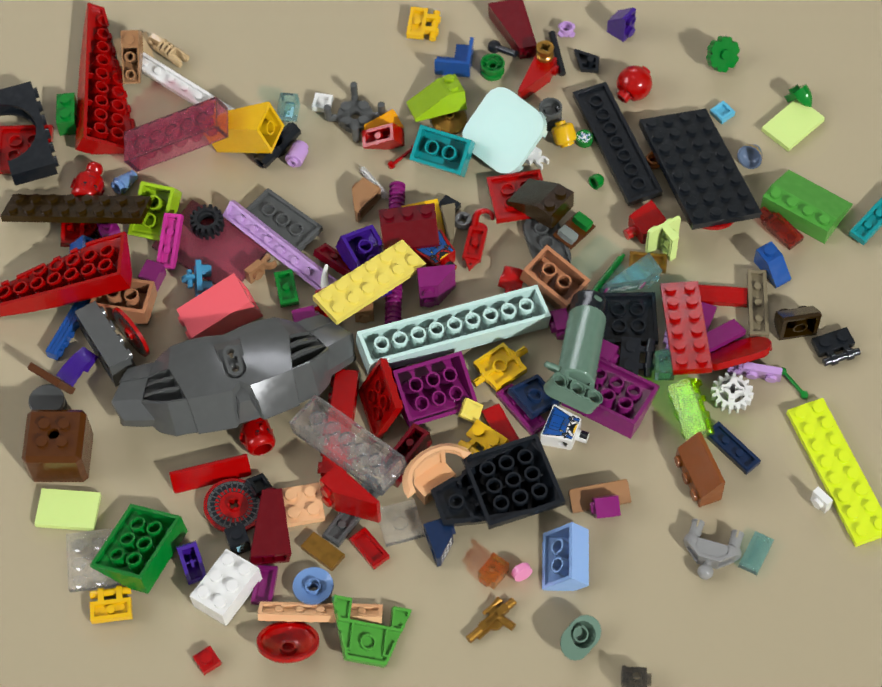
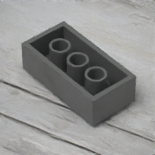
M96 301L76 310L75 314L81 332L116 387L119 385V381L126 370L136 366L133 361L134 357L130 349H126L123 345L125 343L121 335L116 334L113 322L111 320L108 321L106 318L107 314L103 306L99 307Z

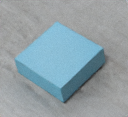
M723 100L710 109V114L720 124H723L735 116V111Z

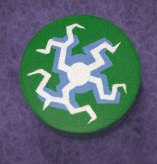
M580 130L576 133L577 138L575 142L579 147L587 148L592 145V132Z

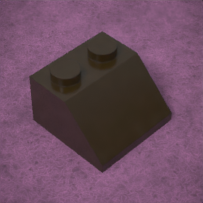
M800 306L795 309L776 311L774 324L779 341L817 335L822 316L821 312L814 306Z

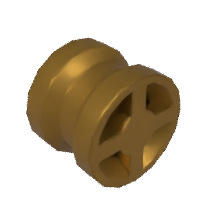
M548 40L538 42L536 46L537 60L542 63L552 61L554 56V45Z

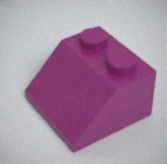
M455 264L417 268L420 307L440 305L456 288Z

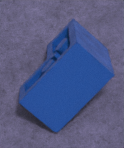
M470 37L469 45L456 44L454 58L437 56V59L434 61L435 75L456 74L457 77L470 78L474 53V37Z

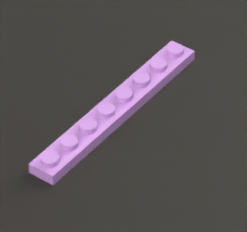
M230 200L223 217L288 268L292 269L293 272L316 290L321 289L323 269L238 202ZM328 273V282L330 285L337 280Z

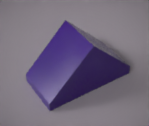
M196 541L176 547L188 585L201 581L205 577L206 571Z

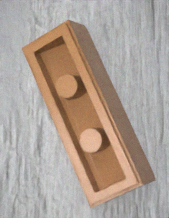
M627 479L574 488L568 492L572 513L589 511V503L592 502V497L616 494L619 497L620 505L631 503Z

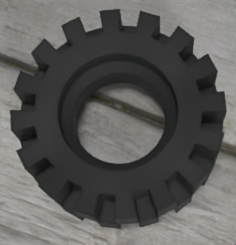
M203 204V208L198 206L197 211H192L190 224L192 232L196 237L199 235L200 239L205 237V240H209L210 236L214 239L215 234L219 236L220 232H223V227L225 226L223 214L220 209L218 210L217 206L213 208L212 204H209L208 207H206V204ZM210 218L214 220L212 224L207 226L200 224L204 219Z

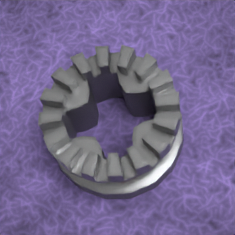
M459 212L455 216L456 228L463 229V231L467 230L471 224V215L467 212ZM461 218L466 220V223L460 221Z

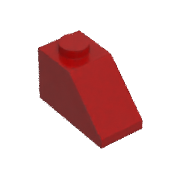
M389 123L363 130V148L390 150L405 146L404 129L394 123Z

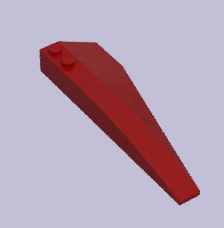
M87 3L79 68L75 150L92 155L133 154L135 123L134 119L130 118L131 107L127 103V92L123 88L122 73L119 61L115 57V47L112 46L111 40L113 38L108 30L109 23L105 8Z
M121 232L85 243L86 247L81 249L76 247L70 250L71 254L62 258L59 255L53 258L47 265L42 263L16 275L17 279L13 281L6 280L1 282L0 317L55 308L130 289L132 268L127 233Z

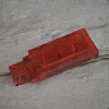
M765 206L760 209L762 212L760 216L761 223L787 249L791 250L803 241L804 236L780 213H771Z

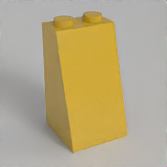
M263 102L208 115L203 124L202 131L217 152L272 154L284 124L271 103Z

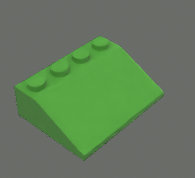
M788 170L763 195L760 209L825 244L853 204Z

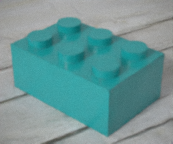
M420 124L409 160L465 178L476 143L470 139Z

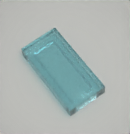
M755 531L738 567L758 575L774 539Z

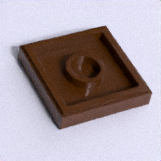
M31 362L27 367L31 372L68 394L74 393V387Z

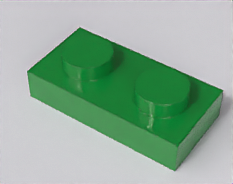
M293 270L274 272L281 308L298 305L299 299Z

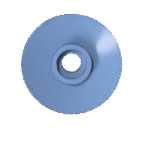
M310 567L300 571L293 581L294 595L305 604H320L326 601L333 592L334 583L331 575L319 567ZM313 587L317 588V590L311 591L310 589Z

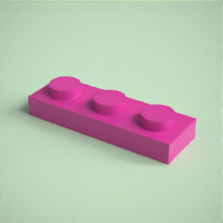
M164 213L156 262L164 264L165 269H176L184 220L182 214Z

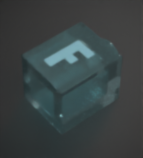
M280 93L277 107L278 116L281 121L297 122L300 108L298 94Z

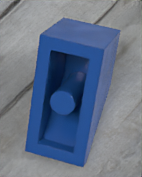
M772 241L756 249L754 263L760 270H766L767 279L775 288L791 280L783 254Z

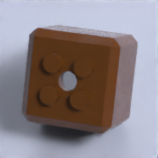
M32 410L27 414L22 461L29 477L34 482H84L89 478L94 434L87 414L83 410ZM51 433H59V436L57 438H49V435Z

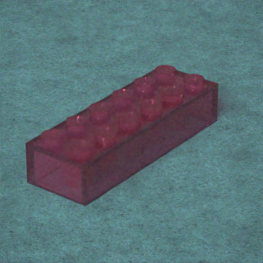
M213 97L124 132V162L138 172L228 138V107L217 97Z

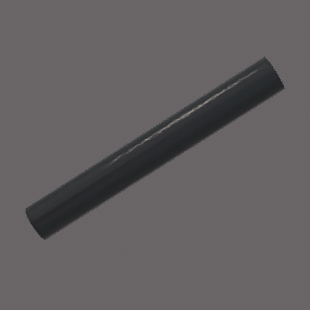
M550 31L548 34L550 42L554 45L553 53L554 57L557 58L558 72L560 76H564L566 71L555 31Z

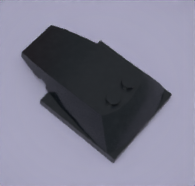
M538 434L471 454L465 459L462 458L465 467L462 474L457 478H450L431 489V495L443 526H465L486 523L488 529H492L564 506L566 502Z

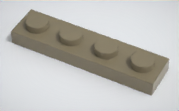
M747 269L749 337L769 338L766 270Z

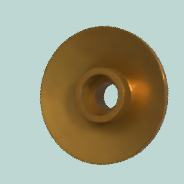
M464 110L432 118V125L435 129L453 135L461 132L467 124V115Z

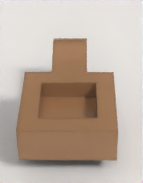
M269 254L265 255L261 261L257 259L244 269L246 280L252 284L254 281L261 279L266 269L272 270L276 268L277 261L274 260L268 263L271 260Z

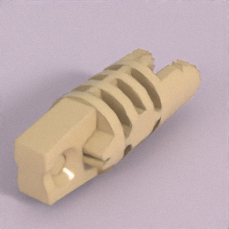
M154 33L149 36L148 44L180 68L183 65L182 61L187 62L190 59L186 53L166 39Z

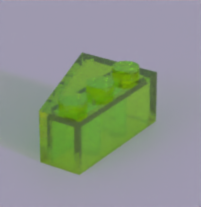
M689 377L667 386L669 390L668 397L676 409L674 410L675 417L681 423V434L686 440L698 432H701L704 438L715 434L710 412L706 411L703 403L707 401L706 396L701 395L699 387L703 385L702 380Z

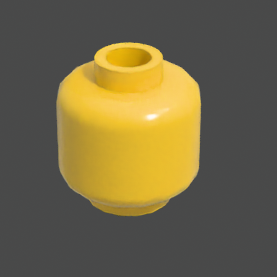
M565 120L555 122V127L551 129L555 145L561 148L573 145L577 138L574 125L571 122L566 123Z

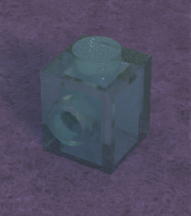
M669 350L655 351L653 359L655 364L654 380H674L675 375L672 372Z

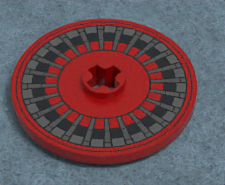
M115 307L112 310V315L119 329L135 350L142 356L147 357L150 354V350L144 337L133 321L120 308Z
M238 478L225 479L217 482L208 490L204 499V513L208 522L217 530L224 532V529L241 523L244 524L246 531L255 526L260 496L256 498L253 496L245 484L246 480ZM234 503H237V507L230 508V504L234 505Z

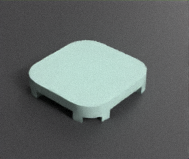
M497 87L492 89L482 100L465 125L462 137L476 143L473 154L495 171L502 174H512L520 172L524 168L522 165L540 139L546 137L548 133L546 116L515 92L505 87Z

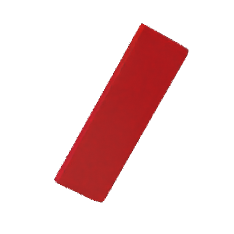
M247 454L169 472L174 493L213 485L225 479L247 477L252 474Z

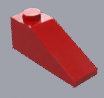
M535 55L518 89V96L525 100L548 84L553 75H557L559 69L557 58L553 57L552 61L542 63L537 60Z

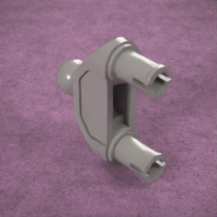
M695 518L692 519L689 534L685 535L683 541L690 555L697 564H700L697 569L699 577L703 580H708L713 576V568L719 569L740 559L742 554L740 546L744 533L739 530L738 537L736 538L737 530H732L728 545L701 538V533L705 522L700 520L698 527H696L698 519Z

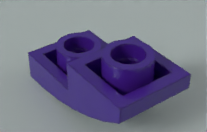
M83 346L69 358L56 376L73 387L83 371L88 373L98 356Z

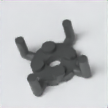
M351 82V101L343 102L337 114H332L331 106L327 104L324 106V114L327 122L338 121L340 127L342 126L347 132L352 133L353 141L358 142L360 139L359 133L364 130L363 126L385 113V103L379 102L378 112H373L367 101L358 100L357 83ZM352 115H359V116H360V117L357 118V119L351 118Z

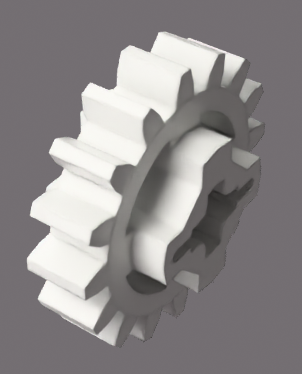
M734 372L732 376L725 373L724 378L719 375L718 380L713 381V387H711L710 392L712 394L711 400L715 401V407L721 406V411H724L726 408L729 414H731L732 410L739 413L740 408L745 411L747 405L750 406L754 395L752 392L753 386L749 385L748 379L742 380L743 375H740L738 378Z

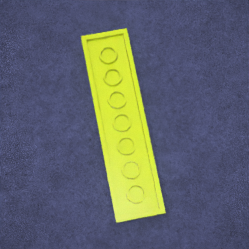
M824 398L788 409L786 414L829 497L833 499L832 503L855 547L882 538V508Z

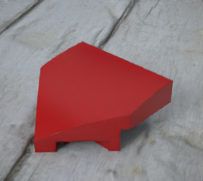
M61 223L60 247H70V244L82 235L90 237L98 229L96 223Z

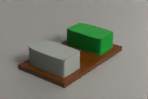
M579 211L561 226L553 236L569 249H572L596 226L590 218Z

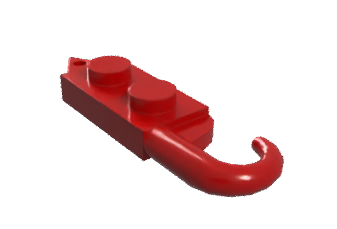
M487 208L477 209L472 215L462 255V260L465 261L469 271L475 265L481 263L488 234L487 226L479 222V217L481 214L486 213L490 215L492 221L494 220L493 212Z

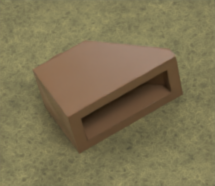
M364 177L352 187L355 219L358 223L381 199V188Z

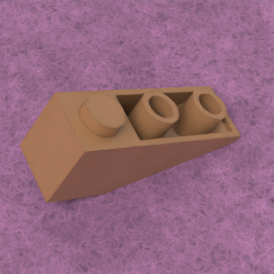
M139 30L120 31L123 84H140L143 34Z

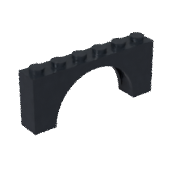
M31 81L0 89V116L12 115L22 117L36 127L35 139L28 150L17 158L8 161L15 186L58 174L56 167L59 166L56 155H52L55 149L53 143L48 141L51 135L49 129L44 127V125H47L45 115L40 113L43 111L41 101L36 99L40 97L37 87L33 88Z

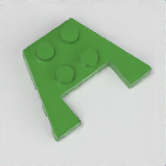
M334 595L332 603L343 659L345 661L384 668L397 644L396 642L412 610L394 606L391 610L389 627L350 619L352 598Z

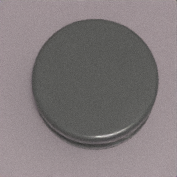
M41 385L34 389L29 396L28 402L31 411L67 409L64 393L54 385Z

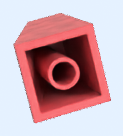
M235 273L176 309L180 315L177 318L181 325L186 327L187 331L185 333L189 340L204 336L223 335L263 316L250 291Z

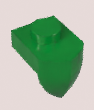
M797 84L789 89L790 93L784 96L787 102L797 99L804 106H812V93L807 84L802 86Z

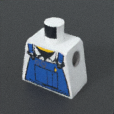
M553 405L541 433L540 441L545 446L571 450L575 441L586 444L590 433L580 430L582 420L580 417L557 405Z

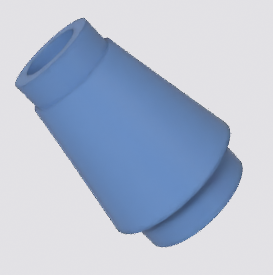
M131 170L114 178L113 182H111V187L117 194H124L138 179V175L135 171Z

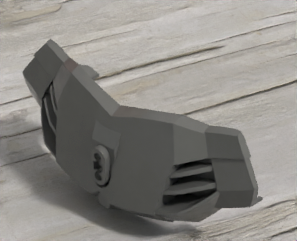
M320 314L298 322L273 317L243 325L225 335L190 339L170 346L155 362L128 368L119 381V387L112 399V405L120 418L122 426H153L161 433L176 437L185 434H203L237 428L240 423L258 418L268 419L295 408L306 400L319 396L330 384L332 375L356 360L354 336L350 331L340 325H336L330 318ZM234 353L233 358L231 359L228 354Z

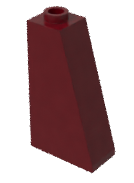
M504 0L488 3L489 18L510 47L518 51V58L535 57L537 43L523 0Z
M269 487L261 492L248 561L253 565L286 563L290 561L292 552L282 488Z

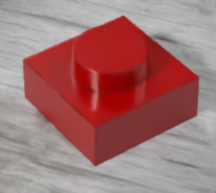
M211 646L192 656L203 675L222 665Z

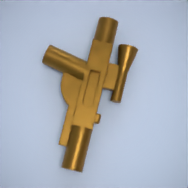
M497 596L493 603L482 612L483 615L488 613L489 616L480 621L478 626L466 636L468 642L472 643L476 638L480 640L489 631L499 630L503 626L513 631L516 624L506 618L505 615L517 604L516 601L510 598L507 602L503 603L501 598Z

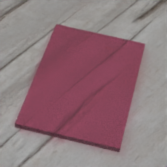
M192 200L180 213L184 216L177 263L187 269H191L192 272H194L195 260H201V264L211 265V277L203 278L212 281L214 285L233 273L243 282L246 278L244 269L257 259L261 261L268 251L225 218H223L224 230L220 232L219 236L215 234V238L212 239L210 236L209 240H205V237L200 239L199 235L196 237L192 232L190 215L193 214V210L197 211L198 206L200 208H203V206ZM210 218L204 219L200 224L207 226L212 224L214 220ZM155 241L152 245V248L158 251L160 241Z

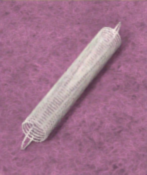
M365 167L361 168L360 171L362 172L360 173L378 186L379 182L373 179L374 177L371 176V173L368 170L366 171ZM382 187L381 196H383L382 198L385 199L384 197L386 196L387 191Z

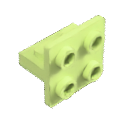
M679 215L669 218L664 223L653 226L647 231L646 253L660 248L664 254H668L667 259L669 261L676 258L681 222Z

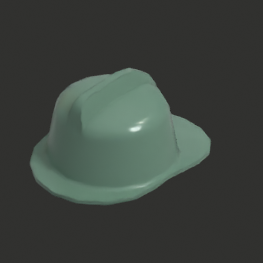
M589 615L579 616L563 632L560 646L561 651L568 659L574 661L583 659L597 644L602 632L598 620Z

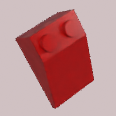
M335 465L320 479L321 500L327 507L331 506L335 511L377 523L381 521L380 502L341 467Z

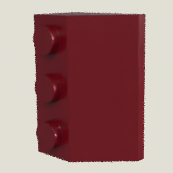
M435 203L379 210L384 250L402 239L412 250L440 246Z

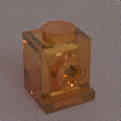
M493 552L491 557L478 571L479 581L484 586H490L492 589H495L509 573V563Z

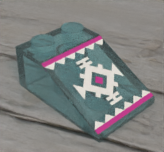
M648 253L604 284L599 292L618 293L643 289L645 286L650 288L661 278L659 275L663 270L651 254Z

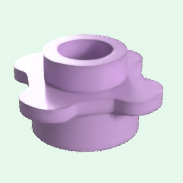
M563 21L558 25L559 37L572 38L575 36V24L572 22Z

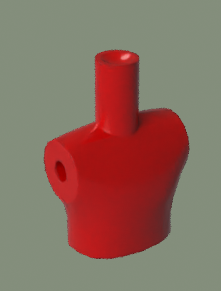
M504 266L499 278L498 287L504 288V293L522 289L523 281L520 277L523 270Z

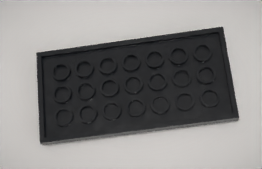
M706 108L639 120L638 125L692 230L760 218L762 212Z

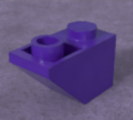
M632 7L618 10L608 20L607 32L622 42L628 37L630 38L635 32L636 9Z

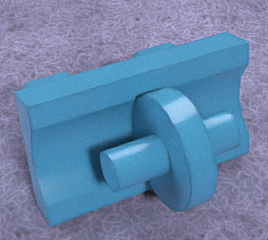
M195 260L194 274H192L191 269L186 270L187 274L181 277L182 282L187 284L189 289L193 288L194 283L195 297L213 286L212 281H202V277H211L212 269L211 265L201 264V260Z

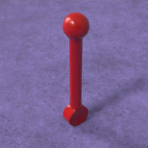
M414 144L395 161L388 162V167L394 169L395 164L412 152Z

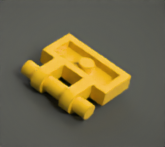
M411 7L406 38L424 40V35L427 34L430 41H436V37L439 34L438 25L441 22L440 11L434 10L433 14H428V8ZM431 22V26H426V23Z
M477 419L466 433V436L471 440L469 442L460 440L458 445L465 447L471 454L480 452L475 448L478 444L486 450L509 443V440Z
M117 585L116 588L104 589V587L89 592L90 599L98 598V601L90 602V621L92 624L133 619L131 597L123 598L124 595L132 594L130 588ZM116 596V599L105 600V597Z

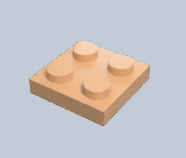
M319 482L282 488L288 527L326 521Z

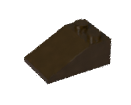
M528 179L507 200V204L552 229L573 207L574 192L559 183Z

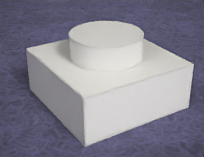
M315 93L312 111L324 113L325 105L332 106L333 95Z
M819 486L813 490L810 498L813 506L824 514L831 508L833 499Z

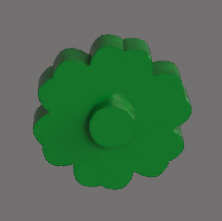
M719 36L717 40H712L707 47L706 60L708 65L718 72H727L729 67L734 68L739 60L737 56L740 52L738 43L729 36Z

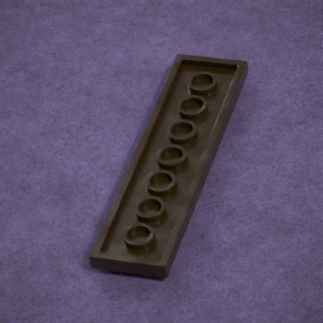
M13 194L1 214L2 222L142 224L152 204L151 196L142 195L74 196L72 194Z

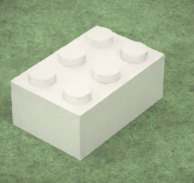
M225 549L191 593L190 599L193 606L227 626L253 592V588L258 581L262 580L260 569L237 554Z

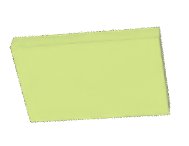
M796 99L767 122L761 131L789 152L822 124L825 117L812 107L802 105Z
M42 488L34 525L40 528L95 531L102 495L100 492Z

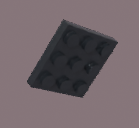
M655 292L601 293L607 298L609 303L604 340L621 346V338L624 336L641 338V345H646L647 339H654V345H658Z

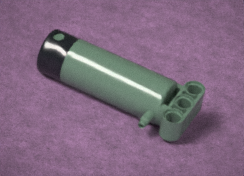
M587 289L578 291L571 299L559 364L556 365L548 361L544 363V367L555 373L544 384L543 389L549 397L580 412L591 414L603 401L602 394L594 388L609 303L607 298L600 292Z

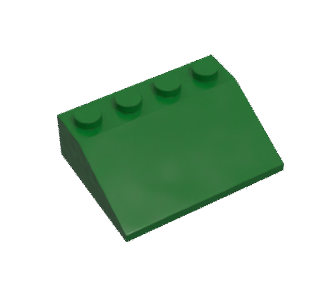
M130 504L91 562L90 567L132 590L148 594L176 551V547L179 546L188 531L181 516Z

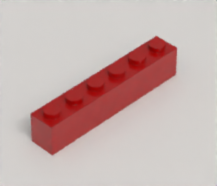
M342 369L331 378L330 386L333 388V391L328 395L330 410H326L325 421L328 424L327 427L323 428L325 444H321L320 456L323 457L322 462H318L317 470L318 474H321V478L335 465H338L347 473L360 383L358 370Z

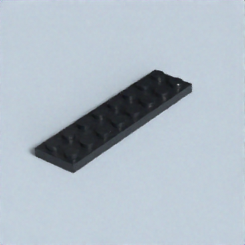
M603 82L574 91L573 98L590 132H592L593 138L627 205L631 206L662 196L663 191L607 83Z

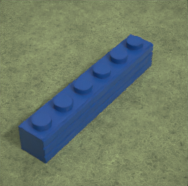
M90 299L73 304L45 351L47 357L58 361L63 356L65 348L69 346L75 331L80 327L75 311L90 304Z

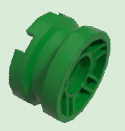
M493 53L483 56L480 62L481 76L488 81L501 79L505 71L504 58Z

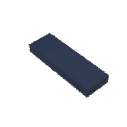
M719 421L705 432L704 436L745 475L760 464L761 460Z

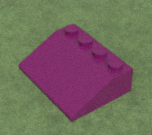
M462 351L392 371L399 397L403 403L401 414L409 428L413 423L420 425L459 413L464 398L477 402Z
M600 357L594 389L602 394V403L591 414L580 412L564 403L561 405L631 439L640 426L660 386Z

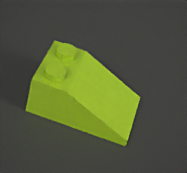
M448 74L436 79L406 102L415 122L467 109L465 90L456 74Z
M141 181L138 195L151 196L152 204L142 224H130L128 235L160 241L164 213H177L182 192L173 187Z

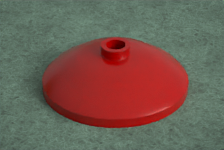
M276 622L265 627L257 636L258 651L265 658L277 663L289 664L303 661L313 655L319 647L317 631L303 622Z

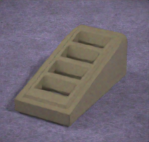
M455 203L440 207L445 235L451 245L454 243Z

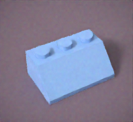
M571 522L543 533L542 590L576 591L589 586V529Z

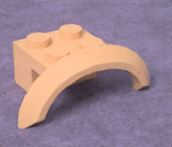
M452 443L438 444L420 452L410 461L402 476V487L406 497L409 498L415 494L424 505L428 504L433 500L431 489L450 478H456V474L446 463L445 453L456 454L465 459L471 452L463 446Z

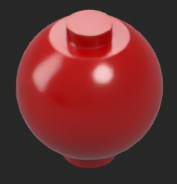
M637 65L628 66L623 69L617 78L618 92L616 96L624 103H627L629 100L639 101L644 99L652 89V78L649 69L645 66L640 67Z

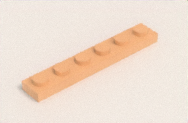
M260 601L258 609V621L336 622L333 603L309 605L302 602ZM352 603L350 619L382 624L383 604Z

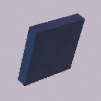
M538 374L510 387L507 391L530 419L551 410L553 405L559 406L561 404L560 401L549 397L544 392L543 386L546 382Z

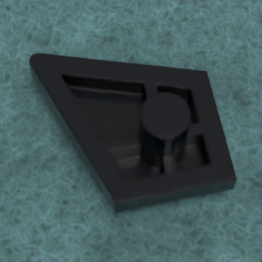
M574 49L580 71L598 73L599 56Z

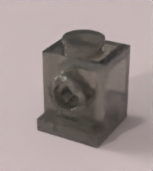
M622 665L621 687L651 686V673H647V667H626V665Z

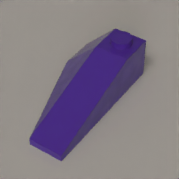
M372 224L340 236L336 249L344 263L353 271L383 252V245L379 234ZM392 290L386 293L385 295L381 296L380 298L392 294Z

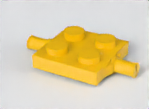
M502 342L473 362V366L480 375L471 380L474 387H477L485 381L498 392L527 372V367L521 362L520 357L528 353V349L523 346L515 352Z

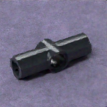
M293 122L288 123L283 128L272 154L258 153L254 157V161L260 168L266 169L277 157L285 155L286 148L301 134V130Z

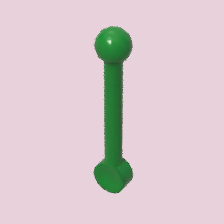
M782 367V375L798 390L802 399H807L808 392L803 391L788 375L786 368Z

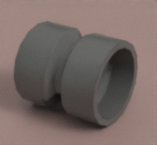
M553 97L545 98L540 102L539 111L546 116L547 131H551L555 127V122L562 120V104Z

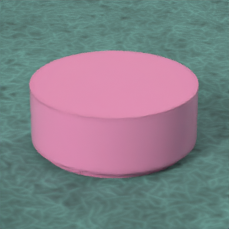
M521 563L513 568L511 575L515 581L520 582L527 579L533 570L528 563Z

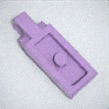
M746 362L727 368V373L732 376L734 372L736 377L743 375L748 379L760 378L765 379L769 383L780 382L783 369Z

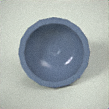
M746 144L738 150L737 158L742 166L748 169H755L762 163V150L758 145Z

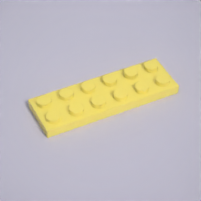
M402 239L314 294L313 301L338 325L416 275L417 268L426 267V263Z

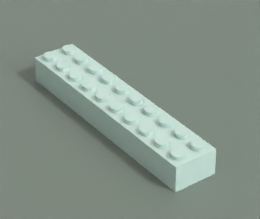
M533 285L357 331L356 346L366 372L369 375L380 358H387L391 369L548 328L551 314L538 285Z

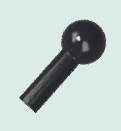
M492 40L488 43V50L491 53L500 52L512 57H517L518 51L501 46V43L497 40Z

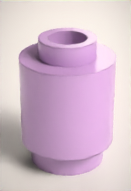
M297 140L291 145L285 156L289 166L295 168L302 165L309 148L304 141Z

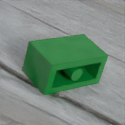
M75 93L57 94L56 124L60 136L75 135L77 117Z

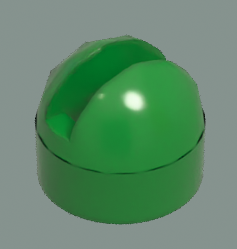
M593 174L588 178L589 185L595 190L599 189L604 184V177L601 174Z

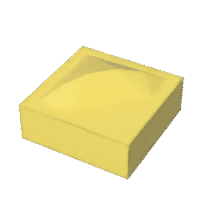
M464 398L458 416L474 423L477 419L479 420L484 405L469 398Z

